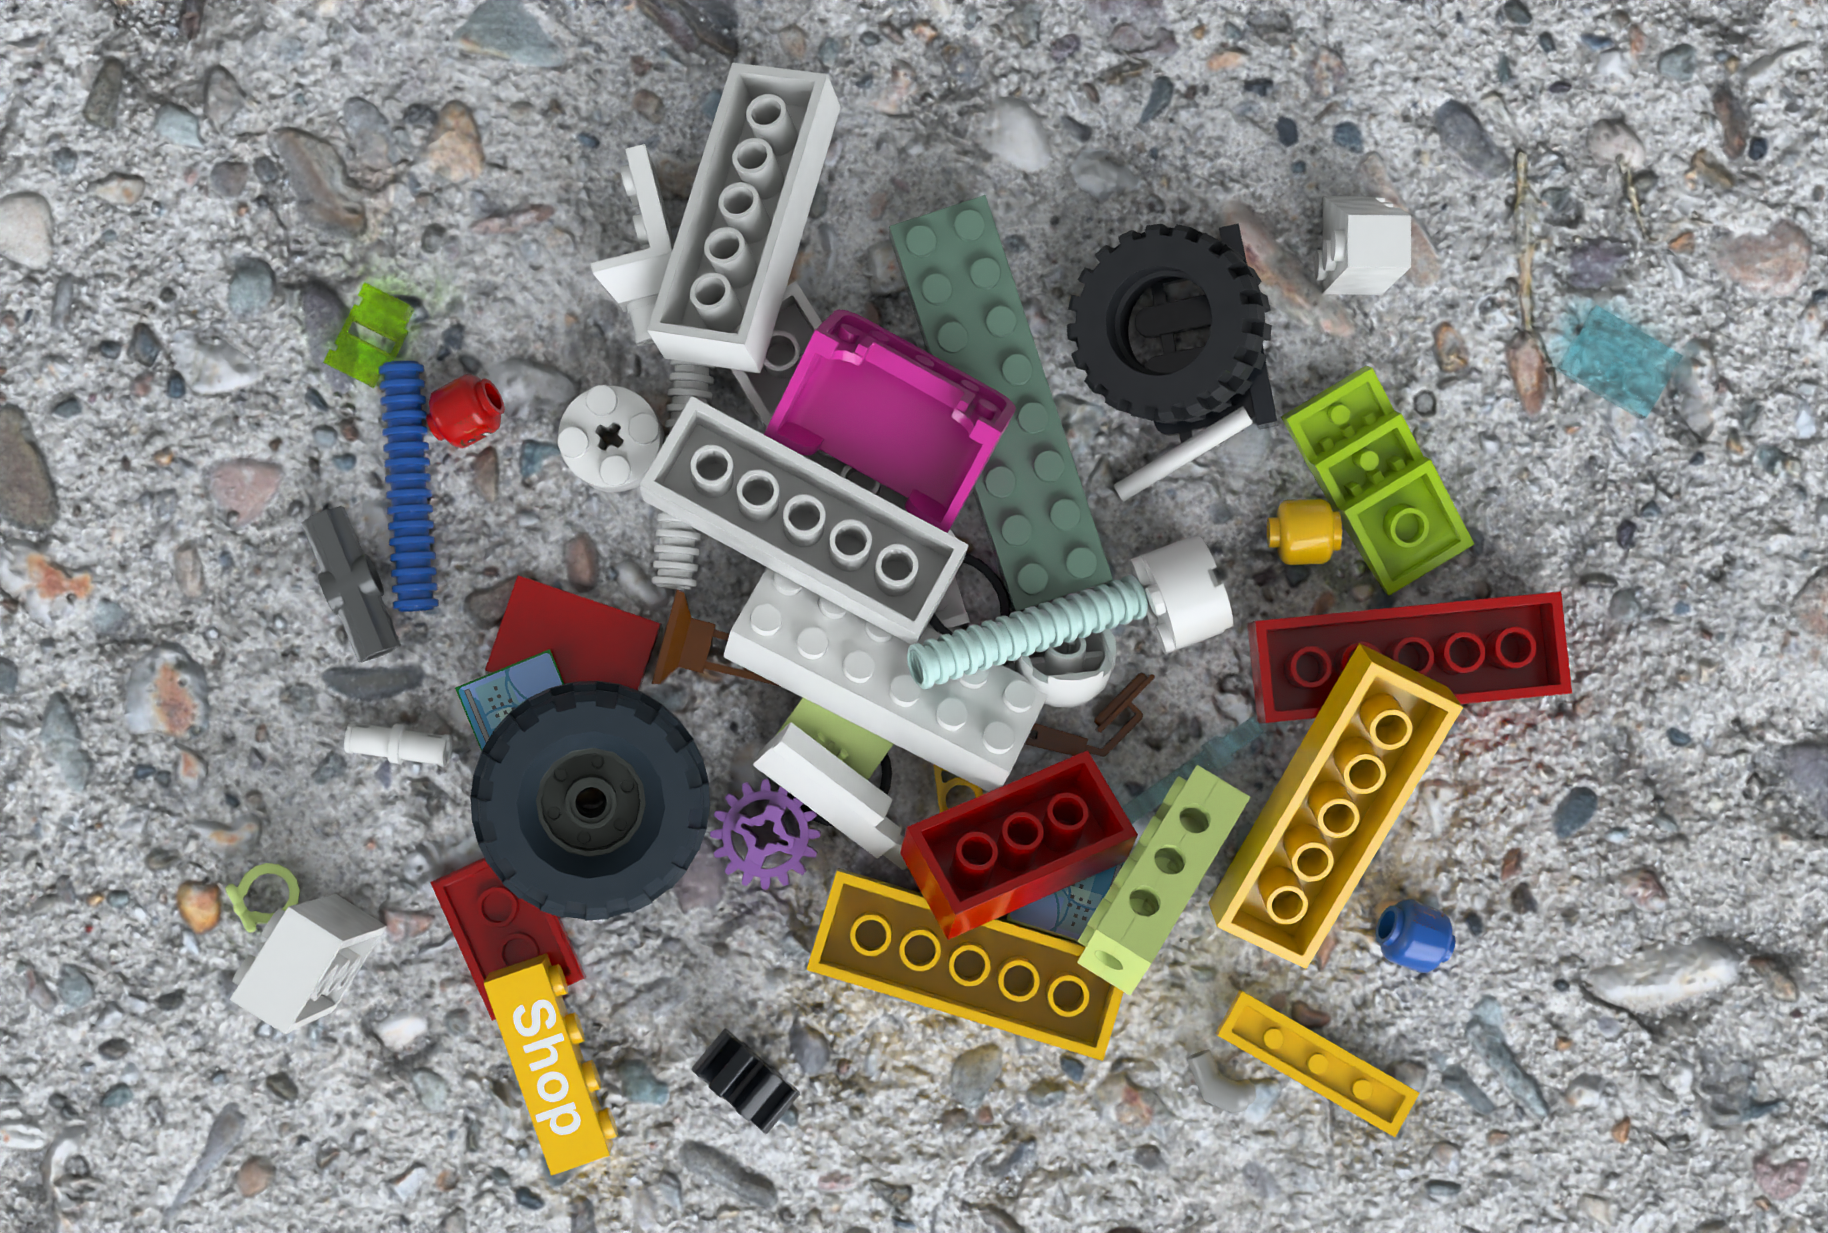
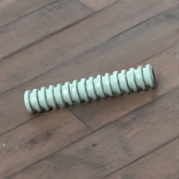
M1128 575L1124 576L1121 580L1109 581L1107 585H1096L1093 590L1084 589L1079 594H1068L1065 599L1059 597L1051 603H1040L1037 608L1030 606L1025 608L1023 612H1012L1009 617L1005 615L999 616L995 622L987 620L983 621L981 626H969L966 631L964 629L955 630L952 636L950 634H943L937 640L933 638L924 641L923 646L920 643H914L908 648L907 663L914 681L922 689L932 688L934 682L936 684H944L949 678L952 680L961 678L963 673L966 675L975 674L978 668L980 670H987L992 664L999 666L1004 664L1006 660H1018L1021 655L1030 656L1035 650L1042 652L1047 650L1049 646H1060L1063 641L1070 643L1075 641L1077 637H1088L1091 632L1100 633L1105 628L1112 629L1116 628L1118 624H1128L1132 619H1143L1148 609L1147 595L1138 579Z

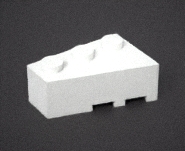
M1323 196V250H1316L1314 261L1315 279L1323 280V294H1384L1411 268V215L1401 208L1393 207V203L1385 202L1384 197Z

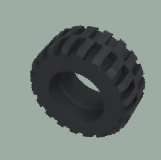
M1164 224L1147 225L1143 233L1130 230L1119 235L1120 244L1112 248L1105 245L1095 254L1099 264L1094 270L1084 267L1077 279L1085 284L1081 296L1071 294L1068 310L1076 312V322L1067 324V338L1077 344L1078 350L1071 354L1076 368L1087 373L1088 376H1086L1084 382L1093 393L1103 395L1106 404L1116 410L1129 413L1134 417L1160 423L1177 424V421L1195 422L1206 418V413L1211 411L1220 413L1232 405L1230 398L1234 394H1244L1253 384L1248 377L1254 367L1262 369L1267 356L1261 353L1264 340L1271 341L1272 325L1265 323V313L1271 309L1268 296L1261 293L1258 286L1262 281L1256 271L1243 261L1244 257L1235 249L1213 236L1202 233L1192 227L1176 224L1174 228H1171ZM1169 277L1187 279L1199 286L1209 300L1212 314L1209 338L1199 356L1185 368L1172 373L1152 371L1136 359L1130 345L1128 327L1133 307L1140 296L1153 284Z

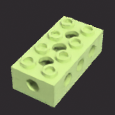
M1196 765L1188 780L1178 776L1077 942L1086 948L1077 963L1131 996L1251 797L1199 765Z

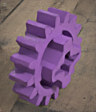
M763 779L761 789L757 792L754 791L749 782L742 784L744 797L739 799L731 793L725 796L727 803L731 806L729 812L716 810L714 813L718 820L724 822L723 828L710 832V837L722 839L723 846L714 852L715 858L728 856L731 862L727 865L724 872L729 875L737 869L743 871L742 885L747 886L754 876L760 877L763 890L769 889L771 877L775 876L778 877L783 886H786L790 883L789 870L793 869L801 875L807 871L801 861L803 856L811 858L817 856L818 852L809 846L808 843L809 839L821 837V831L809 828L808 822L813 820L818 814L813 810L804 812L801 808L803 803L796 797L794 799L788 796L789 792L784 788L780 787L778 792L772 791L770 779ZM770 800L765 812L751 817L740 813L745 806L754 801ZM787 808L792 811L798 821L800 837L788 832L783 819ZM767 820L775 823L773 832L780 835L779 838L787 841L788 844L781 841L778 843L770 841L765 848L758 845L759 836L753 833L752 829L745 827L744 824L763 826ZM732 830L744 837L748 847L745 860L739 855L734 846ZM781 851L793 855L788 861L779 866L762 868L767 856Z

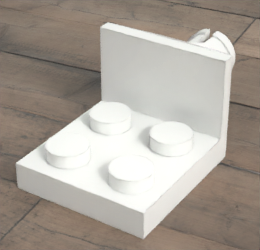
M642 144L625 149L629 165L621 166L620 171L627 196H630L633 207L640 206L641 214L634 215L633 221L640 246H643L644 250L590 264L594 276L604 291L623 312L627 311L630 315L636 335L634 337L636 345L649 346L654 345L655 342L648 333L647 328L675 243L656 169L646 145Z

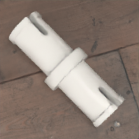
M350 721L345 732L344 749L346 753L351 754L360 753L388 757L389 763L402 764L404 760L446 767L451 757L452 737L448 734L439 735L411 731L408 725L396 723L393 728Z

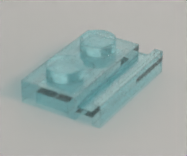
M1596 305L1589 311L1587 319L1579 328L1555 370L1636 418L1643 420L1648 417L1671 378L1672 371L1683 355Z

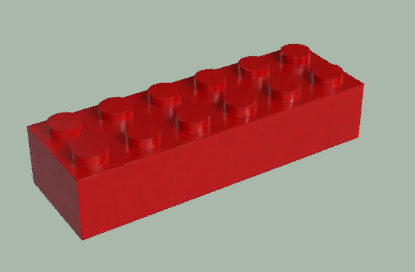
M1561 591L1258 620L1247 624L1257 724L1316 718L1359 643L1449 687L1460 704L1572 694Z

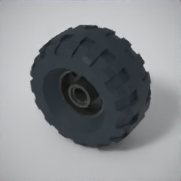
M603 681L571 682L551 687L528 698L513 709L494 729L483 747L473 774L470 795L471 819L477 843L487 864L502 881V884L519 899L527 901L539 908L540 911L561 918L570 917L585 919V921L606 920L625 913H633L652 904L655 899L670 888L672 889L687 872L701 847L707 830L710 810L709 780L704 760L693 737L681 721L663 704L645 693L621 684ZM588 787L598 788L604 793L605 800L599 807L587 809L579 805L576 800L579 792Z

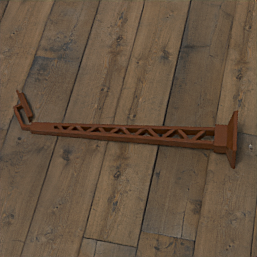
M679 590L676 591L652 684L662 685L680 667L703 674L704 670L708 669L779 686L744 667L741 670L708 662L707 659L713 637L728 641L729 633L716 630V624L692 618L685 593ZM1143 672L1138 673L1095 717L1094 723L1097 725L1095 731L1101 733L1126 707L1134 713L1102 748L1087 745L1088 738L1034 723L1030 731L1037 732L1035 739L1027 737L1024 744L1071 756L1088 750L1090 754L1105 757L1143 719V713L1132 701L1155 676L1153 674L1146 676Z

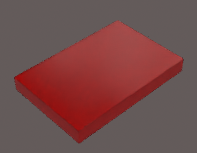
M517 575L485 671L492 673L550 649L564 684L580 681H603L621 684L639 691L662 624Z
M485 858L430 882L492 1021L496 1018L484 986V981L491 972L547 953L551 966L560 965L567 986L586 978L560 917L540 911L534 905L521 898L519 899L502 884V881L487 864Z

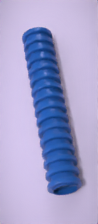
M391 361L378 367L379 374L384 376V381L379 383V388L385 391V396L380 399V404L386 407V412L381 414V420L387 422V428L382 430V436L388 438V443L383 445V451L389 453V459L384 461V467L390 469V475L385 476V483L391 485V490L386 492V499L392 501V506L387 508V514L393 518V522L388 523V530L393 531L394 538L389 539V546L394 547L395 553L390 555V561L395 562L396 569L391 570V577L396 578L397 584L392 586V593L397 594V601L393 602V609H398L399 612L433 610L434 607L439 606V600L433 598V592L438 590V584L432 583V576L437 575V568L431 567V560L436 559V553L430 551V545L435 543V537L429 535V529L434 528V521L428 519V514L433 512V506L427 503V498L432 497V490L427 489L426 483L431 481V475L426 473L425 467L430 465V459L426 458L424 454L425 451L429 450V443L424 442L423 437L428 434V428L423 426V420H426L427 412L422 410V405L426 403V397L421 395V389L425 388V381L420 379V374L425 370L424 365L419 364L417 361Z

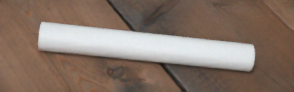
M1244 406L1115 483L1114 488L1124 502L1253 424V421Z

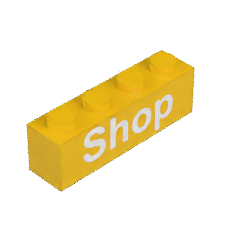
M546 953L489 973L484 981V986L551 1176L610 1156L613 1145L612 1138L618 1137L617 1126L610 1108L601 1109L595 1091L601 1089L600 1077L593 1060L585 1062L579 1043L585 1041L584 1032L577 1013L568 1014L562 995L568 993V987L560 965L551 966L548 954Z

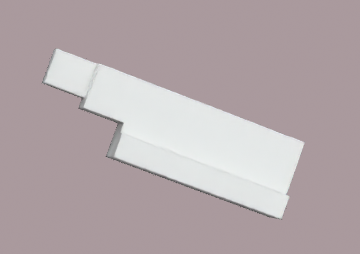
M792 722L759 750L752 764L754 767L877 859L884 855L902 870L907 868L900 854L904 837L900 835L902 829L885 817L893 800L887 794Z

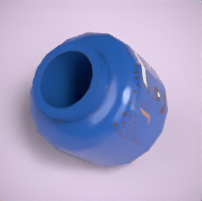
M1412 899L1402 900L1394 906L1386 908L1381 914L1376 927L1375 936L1380 944L1383 956L1390 962L1419 973L1431 972L1441 962L1448 961L1454 952L1456 944L1455 936L1452 934L1453 928L1450 918L1443 911Z

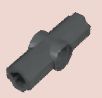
M339 506L326 509L301 522L304 533L311 545V550L321 570V573L318 574V579L322 592L332 611L336 615L339 614L358 662L362 663L381 657L401 647L392 619L381 597L384 595L381 579L370 557L363 553L345 507Z

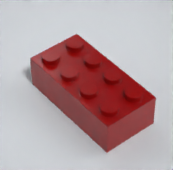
M1087 750L908 826L900 854L947 940L1125 862L1130 855L1138 834Z

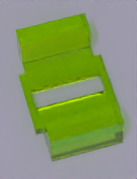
M364 282L358 294L362 299L360 305L354 304L334 342L338 346L336 351L329 349L323 363L374 389L381 376L378 372V367L386 362L395 360L409 333L405 328L415 309L409 304ZM354 321L396 342L391 353L348 333L352 322Z

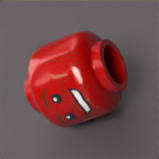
M465 374L431 393L429 399L430 413L427 414L426 421L430 431L438 440H446L452 446L463 449L489 436L500 428L501 414L505 412V406L498 389L489 379L484 378L481 380L475 375Z

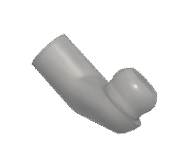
M1209 1049L1195 1053L1187 1058L1200 1094L1206 1102L1232 1113L1245 1111L1248 1105L1254 1103L1256 1099L1254 1085L1247 1079L1233 1081L1220 1076Z

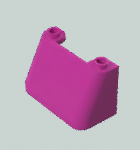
M838 309L815 329L764 435L801 455H813L818 449L905 496L908 498L905 503L907 512L948 533L1015 413L1016 406L1009 398L997 390L856 313Z

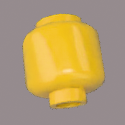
M1324 499L1284 500L1278 507L1277 517L1267 518L1266 534L1268 548H1277L1279 558L1288 565L1327 563L1333 551H1340L1342 522L1340 512L1332 511L1330 504Z

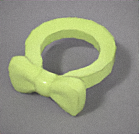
M261 864L249 870L237 887L233 883L225 887V891L234 905V912L239 915L248 933L255 932L257 929L256 924H267L274 914L257 911L250 912L244 904L243 898L247 895L253 881L259 876L276 874L286 881L290 892L289 899L282 910L286 911L289 906L299 903L300 888L298 881L289 869L279 864Z

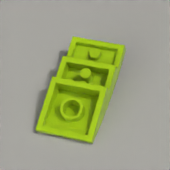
M1365 365L1280 416L1333 511L1340 512L1344 529L1388 596L1474 545L1431 459L1423 456L1402 413L1395 411L1372 367Z

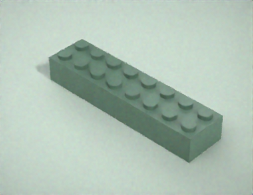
M986 195L889 226V238L927 352L1002 393L1016 406L1015 413L972 489L1012 611L1023 612L1025 608L1030 606L1038 607L1043 602L1051 603L1056 598H1066L1068 594L1080 593L1084 589H1093L1099 584H1108L1109 581L1113 580Z

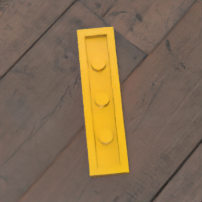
M1239 990L1215 1032L1222 1039L1393 1137H1396L1420 1094L1408 1085L1242 990Z

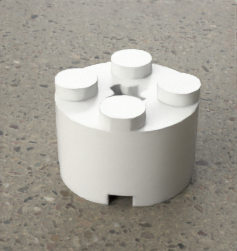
M598 385L579 395L564 412L558 432V447L570 470L591 487L604 492H621L639 487L664 444L663 426L651 406L637 393L619 386ZM620 429L618 435L623 440L622 445L619 448L610 445L604 451L606 443L602 439L607 431L615 433Z
M1199 535L1129 559L1133 576L1144 586L1147 595L1148 609L1144 618L1148 625L1158 623L1155 626V632L1164 654L1222 634L1233 627V615L1227 592L1223 583L1218 585L1212 570L1217 566L1207 545Z

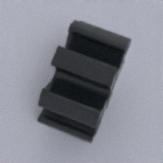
M726 1028L691 1068L698 1077L708 1084V1087L717 1096L727 1100L738 1114L748 1122L754 1123L765 1134H768L800 1095V1091L783 1078L779 1071L760 1058L745 1042H741Z

